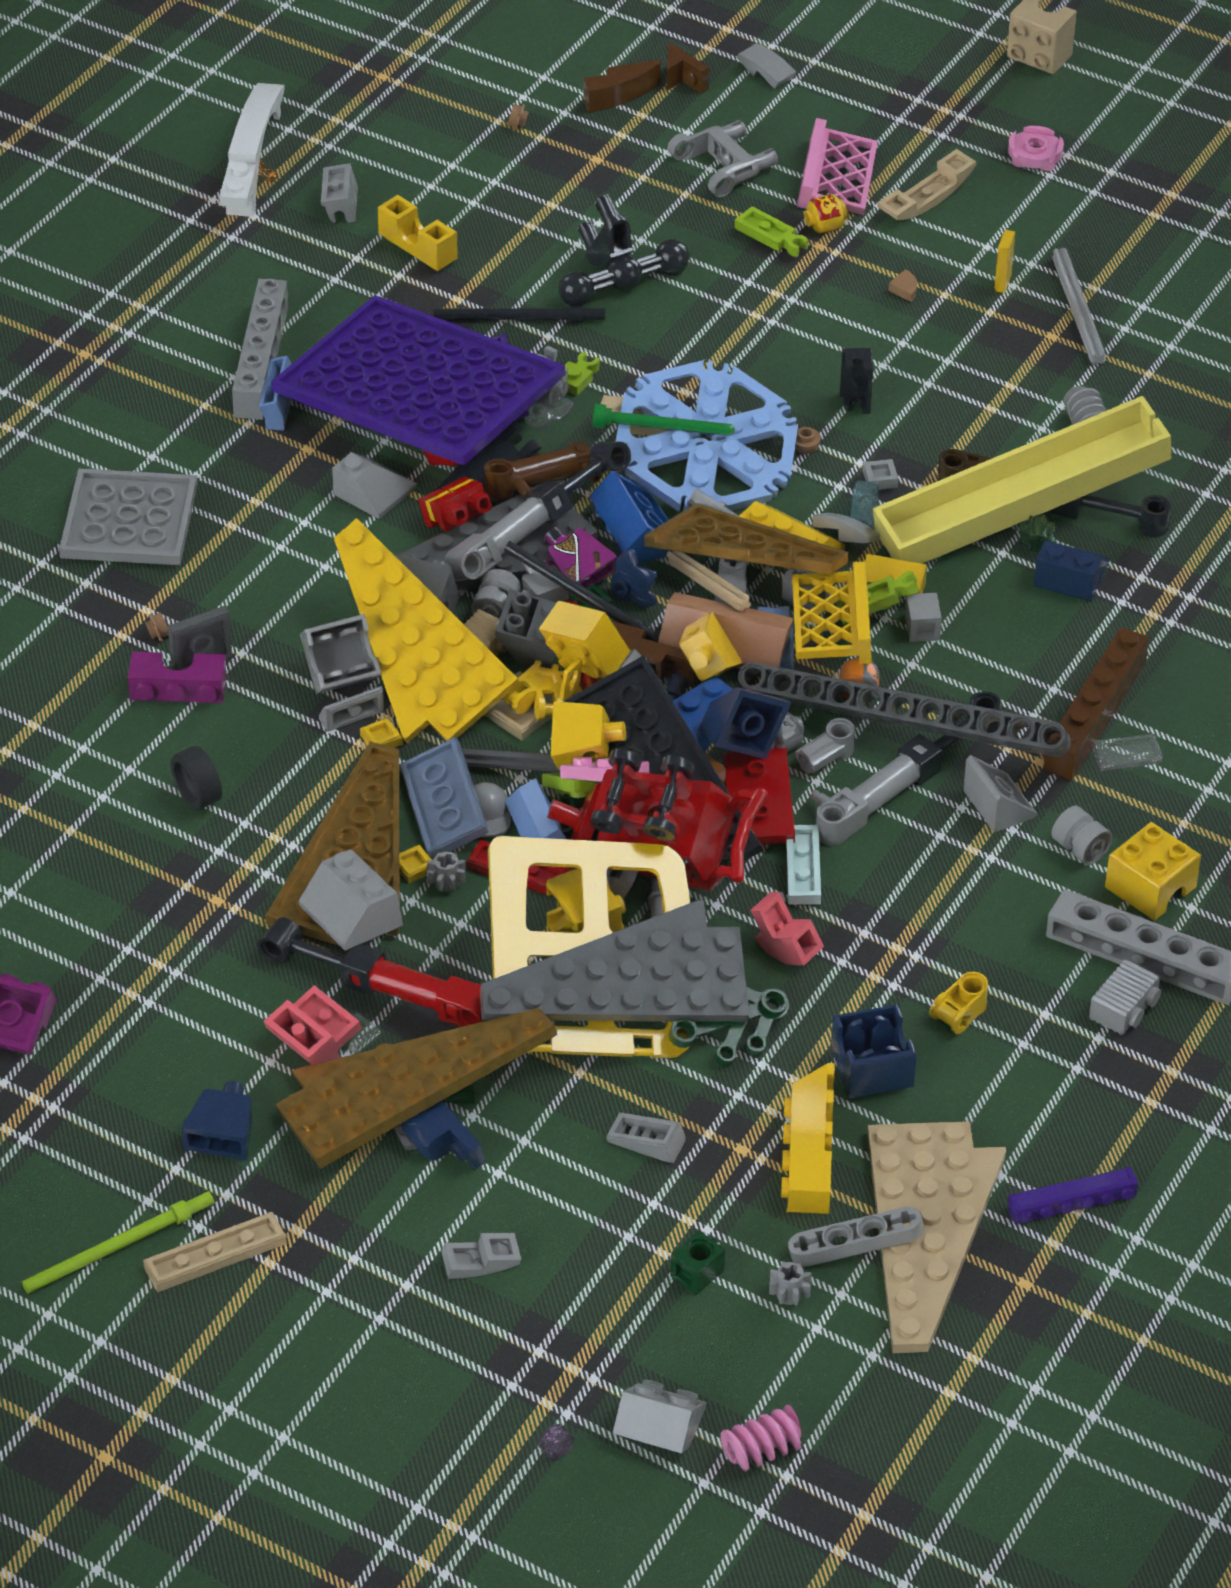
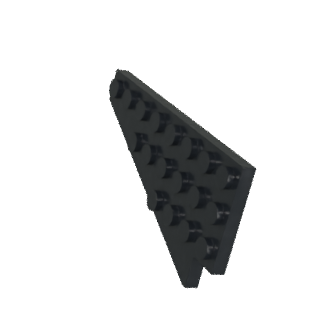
M645 655L563 701L601 705L609 717V722L624 721L626 740L609 742L607 759H609L610 752L613 749L629 750L639 755L642 761L649 762V773L665 775L661 770L663 758L668 755L680 756L694 764L693 775L688 780L711 781L731 796ZM657 808L653 810L652 813H654V811H658L661 814L662 809ZM740 810L735 812L722 856L729 863H731L732 844L740 816L742 815ZM750 829L745 846L744 861L763 851L752 829Z

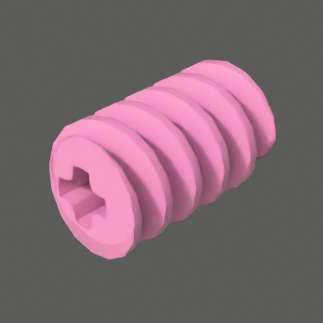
M788 1404L784 1406L783 1411L781 1409H774L770 1416L762 1414L758 1417L757 1421L750 1419L745 1422L744 1426L737 1424L732 1428V1431L722 1430L721 1444L727 1458L731 1463L739 1464L745 1472L749 1470L748 1459L750 1458L756 1466L762 1465V1453L766 1455L768 1460L773 1461L775 1460V1448L783 1456L788 1454L787 1443L789 1442L796 1451L801 1449L800 1423L795 1411Z

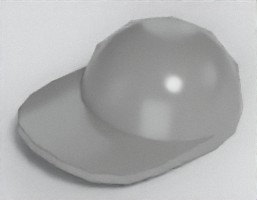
M488 782L474 785L489 833L481 837L488 838L505 834L510 829L511 814L505 803L508 797L504 789Z

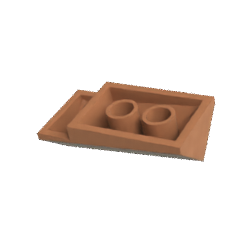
M676 592L668 601L658 643L680 648L679 642L685 627L713 612L742 661V664L734 668L741 669L748 663L780 666L794 618L746 607L741 612L727 603Z

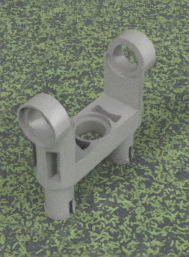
M736 120L723 127L712 126L688 137L682 133L677 134L670 140L667 147L668 152L676 160L686 161L708 152L724 167L718 169L717 173L710 178L708 183V189L718 198L727 196L734 186L755 178L759 171L778 164V156L772 148L752 156L734 141L747 134L746 126L741 120ZM686 143L684 148L677 152L679 146ZM725 179L723 184L720 187L716 188L718 183L721 180Z

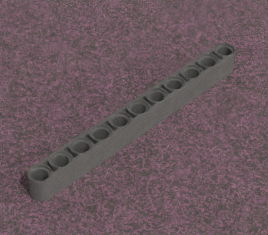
M760 663L745 664L738 673V680L745 689L789 700L791 705L1052 757L1065 755L1071 747L1070 735L1060 723ZM761 674L760 682L750 686L751 678ZM791 680L790 687L787 690L779 691V686L782 682ZM820 686V691L816 696L808 697L811 688ZM850 692V697L846 702L838 703V698L842 693ZM880 698L877 707L867 709L871 699ZM902 704H910V708L905 714L897 715V710ZM940 710V714L935 720L927 721V715L930 711ZM964 715L970 716L967 725L957 727V721L960 717ZM994 721H999V729L996 732L988 733V725ZM1022 728H1031L1029 736L1024 739L1017 738V734ZM1055 733L1061 734V739L1057 744H1047L1051 735Z

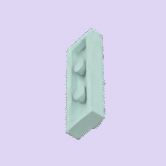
M794 825L795 843H793V839H787L786 843L788 904H821L819 827L817 825Z

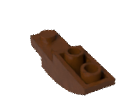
M611 621L630 651L636 649L641 656L645 655L654 672L662 681L665 676L670 677L673 674H680L686 678L684 681L688 680V683L695 684L698 676L682 649L645 639L646 630Z

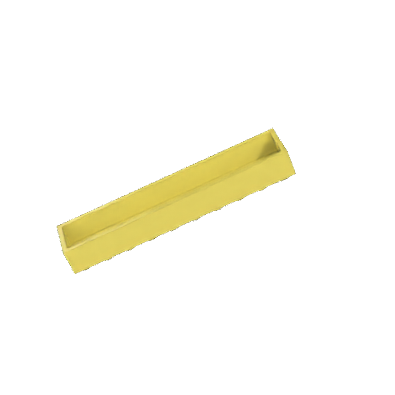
M1141 396L873 508L875 531L880 534V540L893 559L923 564L1170 460L1171 435L1160 419H1155V412L1145 398Z

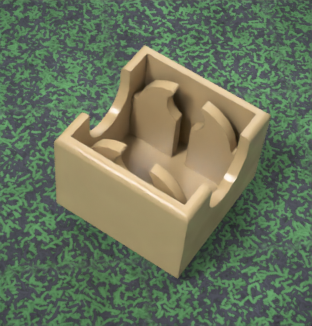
M1023 0L1010 14L1007 57L1054 74L1072 56L1077 11L1063 6L1057 12H1045L1039 8V4L1043 0Z

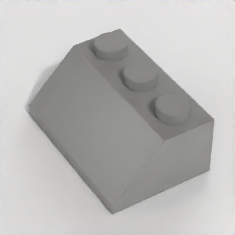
M351 849L337 853L334 857L322 861L299 899L300 907L345 951L403 926L397 892Z

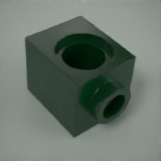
M697 1231L671 1254L670 1277L697 1295L724 1272L725 1249L716 1239L709 1238L701 1231Z

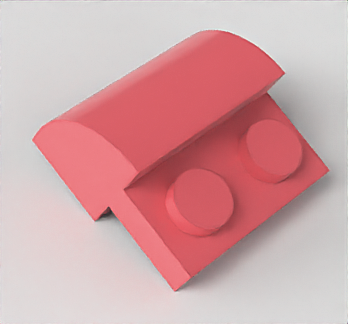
M315 985L294 1004L286 1000L263 1021L265 1027L311 1065L340 1058L338 1050L362 1029L359 1020Z

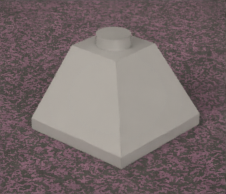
M352 452L332 467L333 495L378 519L382 518L417 488L416 482L371 458Z

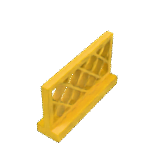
M853 562V571L834 572L832 574H792L796 659L859 656V664L872 663L865 562ZM848 582V584L840 589L832 586L834 583ZM812 584L815 587L807 591L801 588L799 585ZM825 591L831 596L823 600L817 595ZM838 600L847 603L841 609L833 605ZM807 602L816 605L811 610L802 607ZM824 610L832 614L827 619L818 615ZM840 619L848 622L843 628L834 623ZM809 621L817 624V626H815L811 630L804 627L803 625H805ZM825 630H828L831 633H833V635H831L827 639L820 636L819 634ZM841 639H844L850 642L852 645L839 646L835 643ZM811 640L819 644L816 647L802 648Z

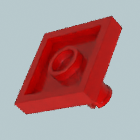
M596 783L584 799L581 809L569 806L555 799L552 801L547 818L573 827L570 840H591L595 828L590 824V819L601 784Z

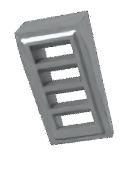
M619 1112L606 1136L609 1143L670 1163L675 1162L686 1140L680 1122ZM628 1126L632 1127L629 1134H624Z

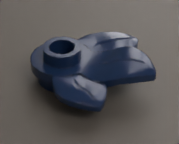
M633 549L623 552L616 560L617 573L611 578V588L614 594L621 600H631L642 608H649L655 605L657 600L650 589L654 585L657 573L646 568L637 567V556Z

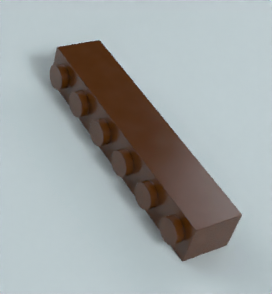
M1120 627L1059 722L1070 735L1071 747L1069 751L1060 757L1045 755L1043 771L1071 781L1074 779L1145 666L1149 644L1148 636ZM1055 733L1051 735L1047 744H1057L1061 739V734Z

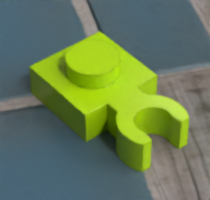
M582 352L579 354L576 364L570 361L565 364V368L568 369L567 382L569 383V388L567 392L578 396L593 381V374L600 367V358L596 357L592 362H587V353Z

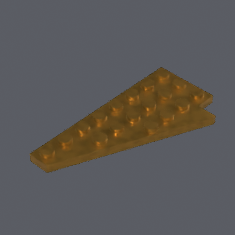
M371 741L368 743L266 913V924L272 926L278 918H288L300 927L303 935L340 946L300 907L299 899L322 861L350 849L397 892L400 905L399 749ZM400 927L387 932V934L398 937Z
M535 1008L392 1045L384 1043L369 1051L293 1070L294 1077L302 1090L291 1094L275 1105L280 1116L321 1169L557 1036L558 1033L555 1025L540 1008Z

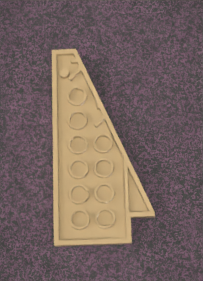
M970 1121L868 1125L867 1136L876 1214L902 1207H912L920 1212L924 1225V1232L917 1240L881 1249L892 1353L928 1352L1004 1164L1006 1147L974 1148ZM905 1223V1224H904V1226H909V1225H911V1223ZM892 1226L888 1227L889 1231L893 1230Z

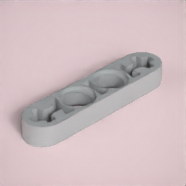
M902 1207L797 1233L790 1238L788 1249L794 1263H801L802 1267L812 1266L912 1242L922 1236L924 1225L922 1216L917 1209ZM905 1223H911L909 1226H904ZM889 1226H892V1228H893L892 1231H889V1229H888ZM873 1228L882 1230L881 1233L875 1237H867L864 1235L868 1230ZM843 1236L848 1238L844 1244H831V1241L836 1237ZM819 1243H823L824 1247L820 1248ZM808 1247V1250L802 1251V1248Z

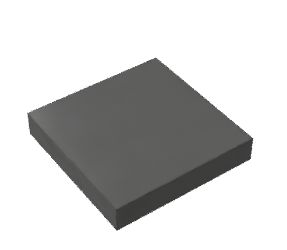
M225 606L168 625L171 670L178 671L188 668L193 663L194 654H225L226 659L232 657L229 611Z

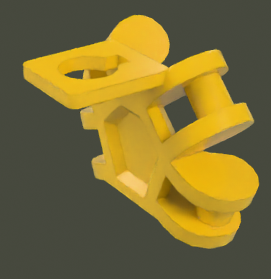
M578 658L564 671H559V664H553V668L549 669L541 667L542 661L535 660L534 665L518 677L520 683L502 700L506 704H513L512 708L518 714L527 712L534 702V713L537 720H544L545 716H553V702H563L582 691L579 684L583 660ZM544 695H552V703H545Z

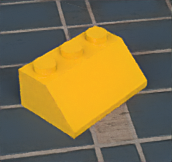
M757 501L739 515V517L840 550L845 549L844 543L771 506Z

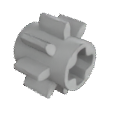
M437 853L434 861H427L428 884L435 883L438 891H455L459 883L466 882L465 860L458 861L455 853Z
M782 1262L778 1271L773 1269L770 1271L769 1295L776 1294L781 1305H798L802 1296L810 1297L811 1272L804 1273L801 1263Z

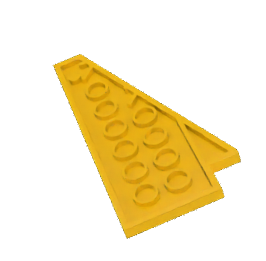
M357 518L334 537L360 615L365 614L369 628V642L374 656L378 660L381 676L402 737L407 744L428 725L445 741L454 737L458 738L520 683L518 678Z

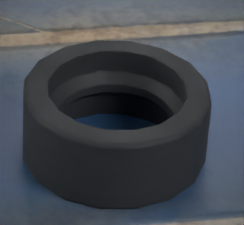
M194 745L171 757L170 765L175 784L181 796L191 808L200 810L222 798V785L218 772L208 754L201 747Z

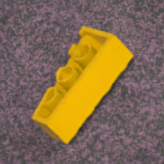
M827 1063L792 1084L791 1098L785 1097L784 1118H790V1124H784L783 1144H790L789 1150H783L782 1171H789V1177H782L781 1198H788L787 1212L829 1214L835 1063Z

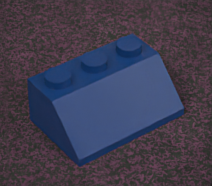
M612 471L589 495L595 505V513L606 523L605 529L617 541V549L621 554L633 549L637 560L645 563L667 557L668 551H673L644 546L645 535L669 520L654 495L647 489Z

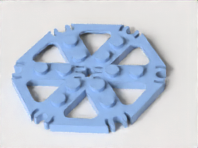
M705 360L642 375L641 378L636 380L635 388L640 391H635L631 387L627 388L626 393L624 392L621 412L633 413L634 410H639L645 415L727 423L735 427V432L731 436L667 429V432L636 438L630 433V425L618 424L616 441L624 442L631 451V462L623 470L625 475L678 512L682 502L684 503L683 511L691 507L687 505V502L697 488L715 501H723L726 503V508L735 511L749 507L755 501L760 503L770 502L772 498L777 497L779 491L774 485L785 489L787 483L789 484L798 430L796 417L785 418L789 416L791 410L790 405H786L787 401L734 365L732 366L731 374H728L729 365L727 363H724L723 370L716 371L712 367L713 361L710 360L707 363L706 370H704ZM688 376L696 377L700 381L696 411L666 392L662 388V384ZM733 385L743 386L765 402V406L762 408L725 417L729 388ZM706 435L707 438H711V441H707L706 438H701V436ZM775 436H782L784 439L781 460L775 463L767 461L744 445ZM688 459L684 484L680 487L670 486L648 470V468ZM717 464L746 483L751 489L726 496L716 494L714 482Z

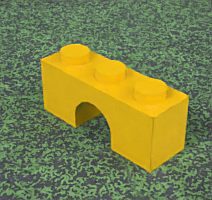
M399 195L378 207V234L436 271L458 259L457 232L439 220H435L428 226L423 227L418 218L417 206Z

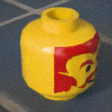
M834 194L812 198L808 202L807 210L804 211L806 225L808 227L811 226L820 234L840 229L847 219V209L844 201L838 199Z

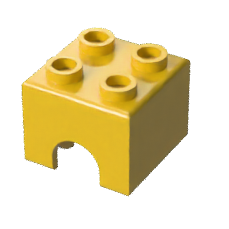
M1150 822L1109 855L1105 888L1153 921H1156L1166 912L1168 902L1176 890L1182 887L1181 896L1185 897L1197 887L1201 854L1161 827Z
M577 868L547 880V896L553 894L558 907L547 912V926L551 932L579 933L583 930L581 871ZM607 879L609 927L614 933L625 928L622 922V914L626 912V908L621 896H614L610 890V884Z

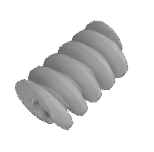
M1076 386L1072 387L1064 396L1063 403L1073 425L1107 411L1099 392L1095 389Z

